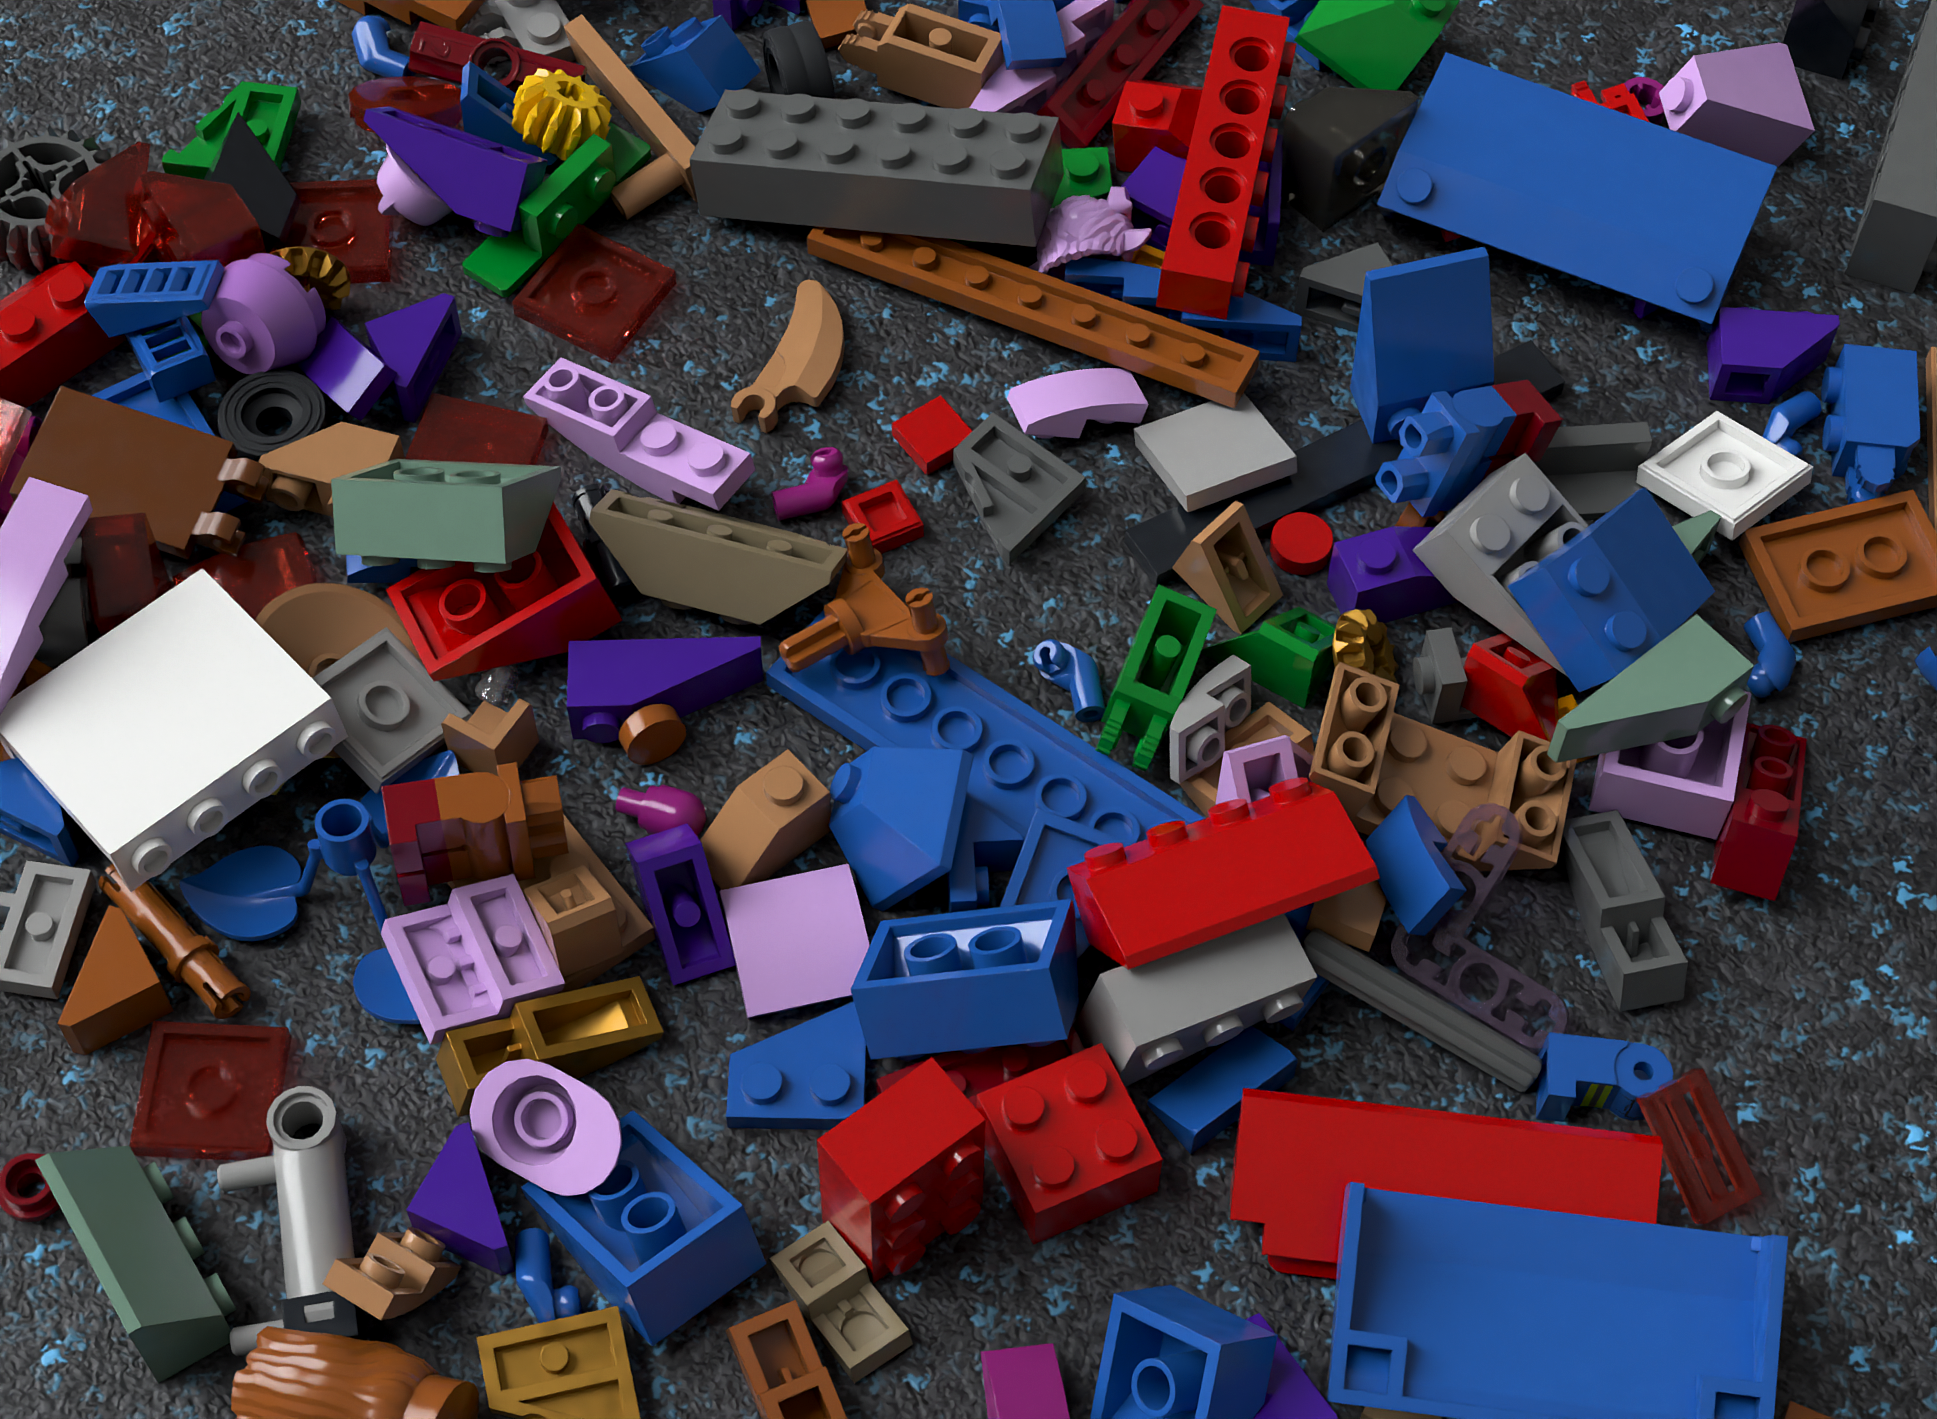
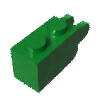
M1158 585L1140 622L1101 719L1105 726L1095 751L1108 756L1111 750L1116 748L1123 730L1140 738L1133 754L1134 762L1132 766L1142 771L1147 770L1157 746H1160L1171 725L1174 714L1181 704L1217 609Z

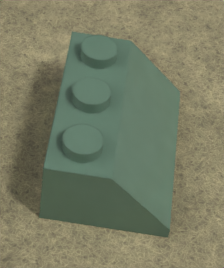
M393 459L331 479L336 554L361 556V564L367 566L393 565L400 562L399 558L417 559V567L421 569L450 568L456 565L455 561L473 562L474 571L493 573L511 570L512 561L536 552L561 481V466Z
M130 1146L47 1153L35 1160L124 1328L158 1383L230 1343L231 1329L224 1317L234 1312L236 1308L217 1273L204 1280L200 1275L193 1260L205 1254L186 1217L172 1223L162 1204L170 1201L174 1196L155 1161L141 1168Z

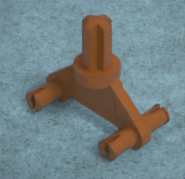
M854 523L847 526L842 536L845 539L849 555L844 563L835 599L824 606L826 618L780 643L778 647L785 664L792 672H799L841 648L849 655H854L866 647L877 646L920 651L923 670L926 671V674L931 676L944 674L950 667V661L944 646L949 638V632L944 617L936 613L932 592L930 593V590L927 588L911 590L905 598L907 607L881 580L885 574V564L881 553L873 549L869 528H866V525L862 523Z

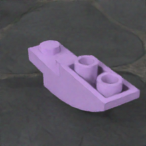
M562 357L523 396L526 405L574 445L624 478L669 502L680 504L688 497L719 511L756 470L749 452L657 413L650 395Z

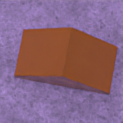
M108 905L57 1023L71 1050L82 1055H87L173 1012L166 993L123 910L115 906Z

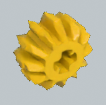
M538 69L534 75L526 76L523 85H520L513 101L515 106L512 111L514 117L512 127L518 133L523 134V141L526 144L536 145L542 149L543 154L548 152L556 154L561 160L566 161L592 134L604 140L606 139L610 129L608 124L612 117L610 114L611 102L606 97L599 95L600 89L596 85H587L581 81L580 76H568L562 69H558L555 73L546 69Z

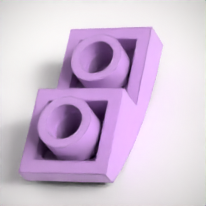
M1123 368L1083 369L1048 375L1011 388L1007 397L1024 434L1043 439L1053 437L1080 438L1087 419L1105 424H1111L1116 421L1141 423L1148 407V402L1131 371Z

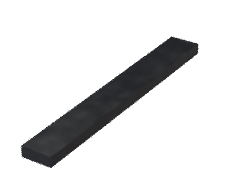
M1532 340L1493 358L1494 385L1528 379L1546 401L1562 394L1565 384L1564 379ZM1362 419L1294 451V454L1297 456V473L1191 512H1187L1182 505L1176 506L1125 530L1124 543L1155 587H1158V585H1162L1180 576L1172 568L1190 542L1233 502L1237 501L1244 504L1258 538H1261L1271 533L1277 521L1288 514L1295 512L1313 513L1376 483L1375 477L1382 463L1397 460L1403 446L1400 444V440L1396 439L1372 444Z

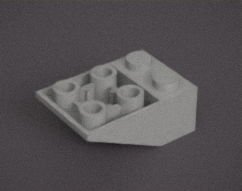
M1524 453L1490 473L1412 551L1455 599L1567 676L1507 586L1589 525L1528 455Z

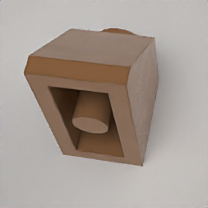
M789 749L736 787L700 841L702 842L712 881L718 891L765 881L831 831L829 827L831 817L830 791Z

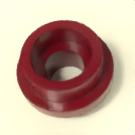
M25 1153L11 1159L0 1173V1206L9 1217L17 1221H40L49 1217L60 1208L35 1161L45 1154ZM35 1182L45 1183V1187L40 1193L30 1198H23V1192L27 1186Z

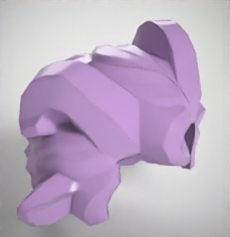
M1111 187L1107 200H1097L1094 197H1090V195H1073L1063 200L1055 208L1050 209L1036 245L1038 261L1027 268L1065 281L1066 262L1070 260L1104 255L1106 260L1120 261L1123 257L1125 262L1131 263L1134 251L1145 245L1152 235V229H1134L1131 223L1133 203L1130 201V195L1126 187Z

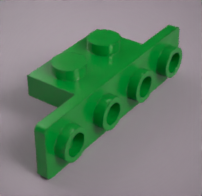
M613 123L608 124L610 129L605 140L592 134L518 206L522 230L509 232L506 238L490 235L463 261L464 274L501 297H509L610 198L609 194L613 187L633 175L651 158V146Z

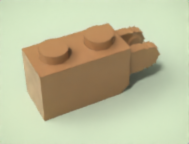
M907 4L899 8L895 17L880 12L874 13L873 10H861L852 25L857 35L853 33L851 35L847 34L838 48L843 57L842 59L846 60L847 63L853 66L857 65L860 69L877 74L878 86L943 108L952 109L969 108L985 83L1003 64V47L1000 33L914 4Z

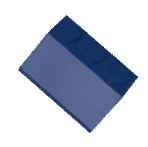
M1065 899L880 921L850 989L870 1059L895 1057L899 1060L907 1061L918 1059L929 1053L960 1050L966 1054H975L996 1046L1026 1044L1030 1047H1043L1057 1040L1068 1039L1079 1004L1076 921L1073 900Z

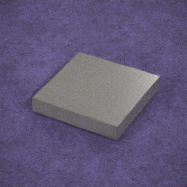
M1244 393L1235 409L1215 401H1210L1134 428L1136 447L1187 512L1297 473V456Z
M387 627L312 678L332 698L348 735L347 738L334 746L333 750L376 794L382 790L381 786L390 785L446 743L441 723L449 713L465 721H468L472 716L468 709L440 681L434 682L431 679L425 666Z

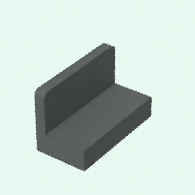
M1648 422L1559 427L1542 459L1534 463L1583 520H1598L1636 491L1643 488V486L1636 483L1638 466L1646 461L1652 443Z

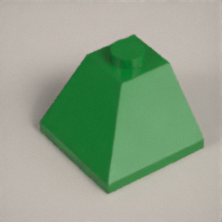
M1319 0L1294 41L1383 107L1437 39L1460 0Z

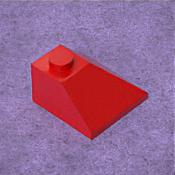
M1150 80L1126 81L1112 121L1117 170L1134 172L1155 146L1175 157L1187 160L1203 87Z

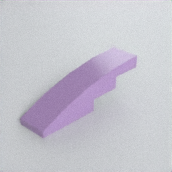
M1075 0L1058 11L1057 16L1067 56L1062 66L1006 70L1004 62L985 83L969 108L988 112L1013 114L1027 112L1037 115L1036 112L1082 60L1085 51L1093 47L1113 23L1114 0Z
M29 477L0 528V715L44 641L39 625L68 577L64 559L93 511L88 495Z

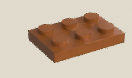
M1913 489L1749 528L1742 533L1738 543L1777 624L1789 643L1937 607V533Z

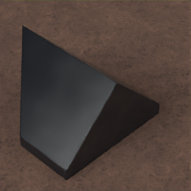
M239 112L194 197L177 239L182 248L284 246L301 200Z

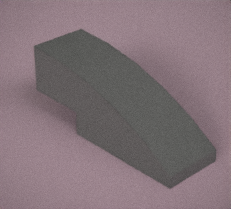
M1614 810L1566 819L1560 843L1565 870L1589 943L1619 1011L1683 1000L1688 961L1663 917L1665 895L1619 811Z

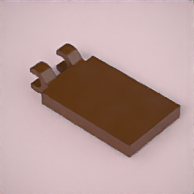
M60 386L9 493L15 502L28 478L32 477L88 495L93 511L85 526L185 559H189L196 543L222 554L237 557L247 535L245 532L238 530L241 524L240 519L226 513L214 512L223 491L235 494L251 502L262 503L271 481L263 477L266 469L265 465L247 458L235 459L238 452L232 441Z

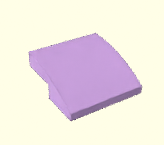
M849 864L719 891L747 1019L852 997L850 989L870 945Z
M514 874L452 889L447 904L392 917L384 921L381 936L430 1045L442 1042L446 1031L508 1018L515 1003L555 995L564 988L565 981Z

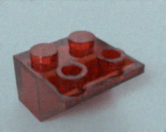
M149 171L140 175L147 200L139 203L151 231L155 236L159 235L158 239L152 241V246L160 262L219 260L222 266L226 267L231 262L248 259L253 254L266 253L259 224L232 185L156 171Z

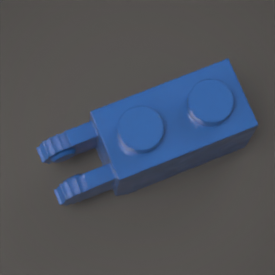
M1844 344L1835 367H1827L1822 380L1821 399L1824 403H1830L1831 414L1825 420L1822 447L1824 451H1831L1832 476L1845 477L1846 494H1848L1846 500H1848L1847 505L1886 496L1884 492L1888 491L1893 481L1905 473L1911 453L1920 440L1917 351Z

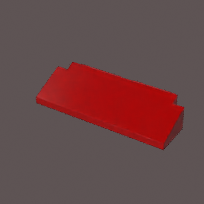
M1243 1088L1230 1186V1219L1263 1223L1261 1237L1262 1255H1268V1262L1274 1270L1281 1273L1336 1279L1345 1186L1349 1182L1364 1183V1187L1370 1189L1656 1224L1663 1143L1661 1136Z

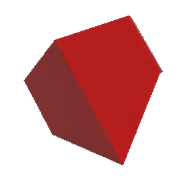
M1505 633L1473 643L1464 664L1467 685L1461 706L1510 737H1513L1520 730L1551 742L1559 720L1556 678L1559 670Z

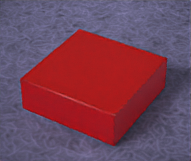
M941 395L892 423V436L926 476L953 461V449L972 432Z
M897 479L842 501V514L848 524H865L866 528L868 527L870 531L869 535L873 549L878 550L881 554L924 537V524Z

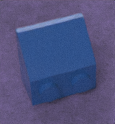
M1173 1285L1114 1293L1090 1419H1253L1265 1402L1278 1335Z

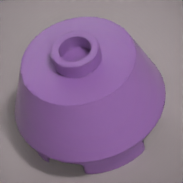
M257 253L251 255L248 259L236 260L224 267L223 276L210 308L202 312V328L209 345L226 364L242 373L267 372L305 361L313 353L317 336L324 331L326 326L325 309L317 290L313 287L309 292H306L298 280L285 271L291 263L276 255Z

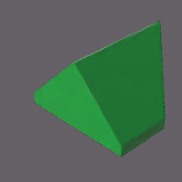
M1299 606L1263 621L1258 630L1203 648L1201 654L1218 663L1235 655L1251 665V681L1305 709L1334 667L1332 643L1336 626Z

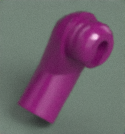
M824 447L816 450L810 458L813 470L809 473L804 484L771 492L773 507L778 521L821 512L834 504L848 480V467L843 464V454L841 451L834 447Z

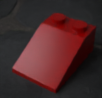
M554 501L536 552L512 561L511 570L493 573L474 571L473 562L455 561L456 565L450 568L420 569L386 589L415 649L434 682L568 652L569 641H588L622 621L619 612Z

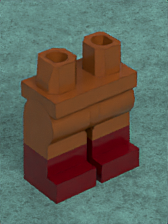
M517 762L496 765L498 776L489 772H473L381 786L389 844L404 906L431 902L429 885L471 877L480 881H487L510 875L512 872L515 873L517 881L536 878L533 859L569 853L557 775L520 781Z

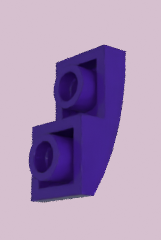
M334 317L330 318L324 331L317 336L316 346L310 357L297 364L324 393L348 414L360 421L398 374L373 353V349Z

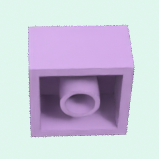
M1744 691L1748 694V699L1731 719L1723 724H1720L1715 719L1696 735L1599 754L1589 810L1600 813L1618 810L1622 818L1717 840L1734 801L1751 693Z

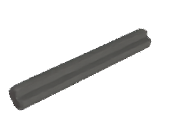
M1313 928L1301 943L1315 973L1517 1091L1525 1092L1537 1079L1543 1063L1539 1056L1321 929Z

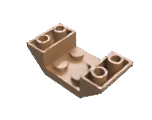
M1342 662L1338 663L1334 670L1309 778L1313 783L1335 792L1356 831L1370 836L1406 795L1415 796L1447 841L1448 845L1440 853L1449 866L1468 872L1552 868L1557 863L1577 759L1556 763L1547 755L1551 742L1520 730L1499 752L1396 714L1394 713L1399 684Z

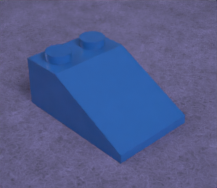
M1485 246L1366 271L1350 390L1371 442L1375 444L1393 439L1400 440L1399 430L1407 415L1421 414L1433 392L1447 391L1453 398L1456 393L1463 390L1494 385L1489 255Z
M1646 487L1636 491L1507 586L1578 692L1613 679L1674 632L1715 592Z
M632 1110L619 1119L622 1147L617 1166L603 1184L587 1194L563 1196L544 1190L530 1181L523 1185L521 1189L526 1199L612 1307L618 1306L620 1315L645 1340L654 1346L766 1265V1261L744 1206L639 1114Z

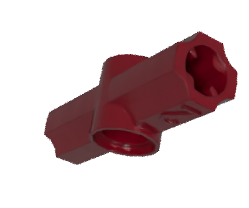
M420 21L419 27L414 32L410 47L408 65L410 71L459 85L462 84L463 67L469 61L484 71L487 63L492 58L498 56L507 57L512 61V69L509 75L499 82L515 94L519 86L523 85L526 76L534 75L538 69H546L552 73L562 69L568 76H580L581 81L584 83L587 74L586 66L517 48L501 38L485 39Z

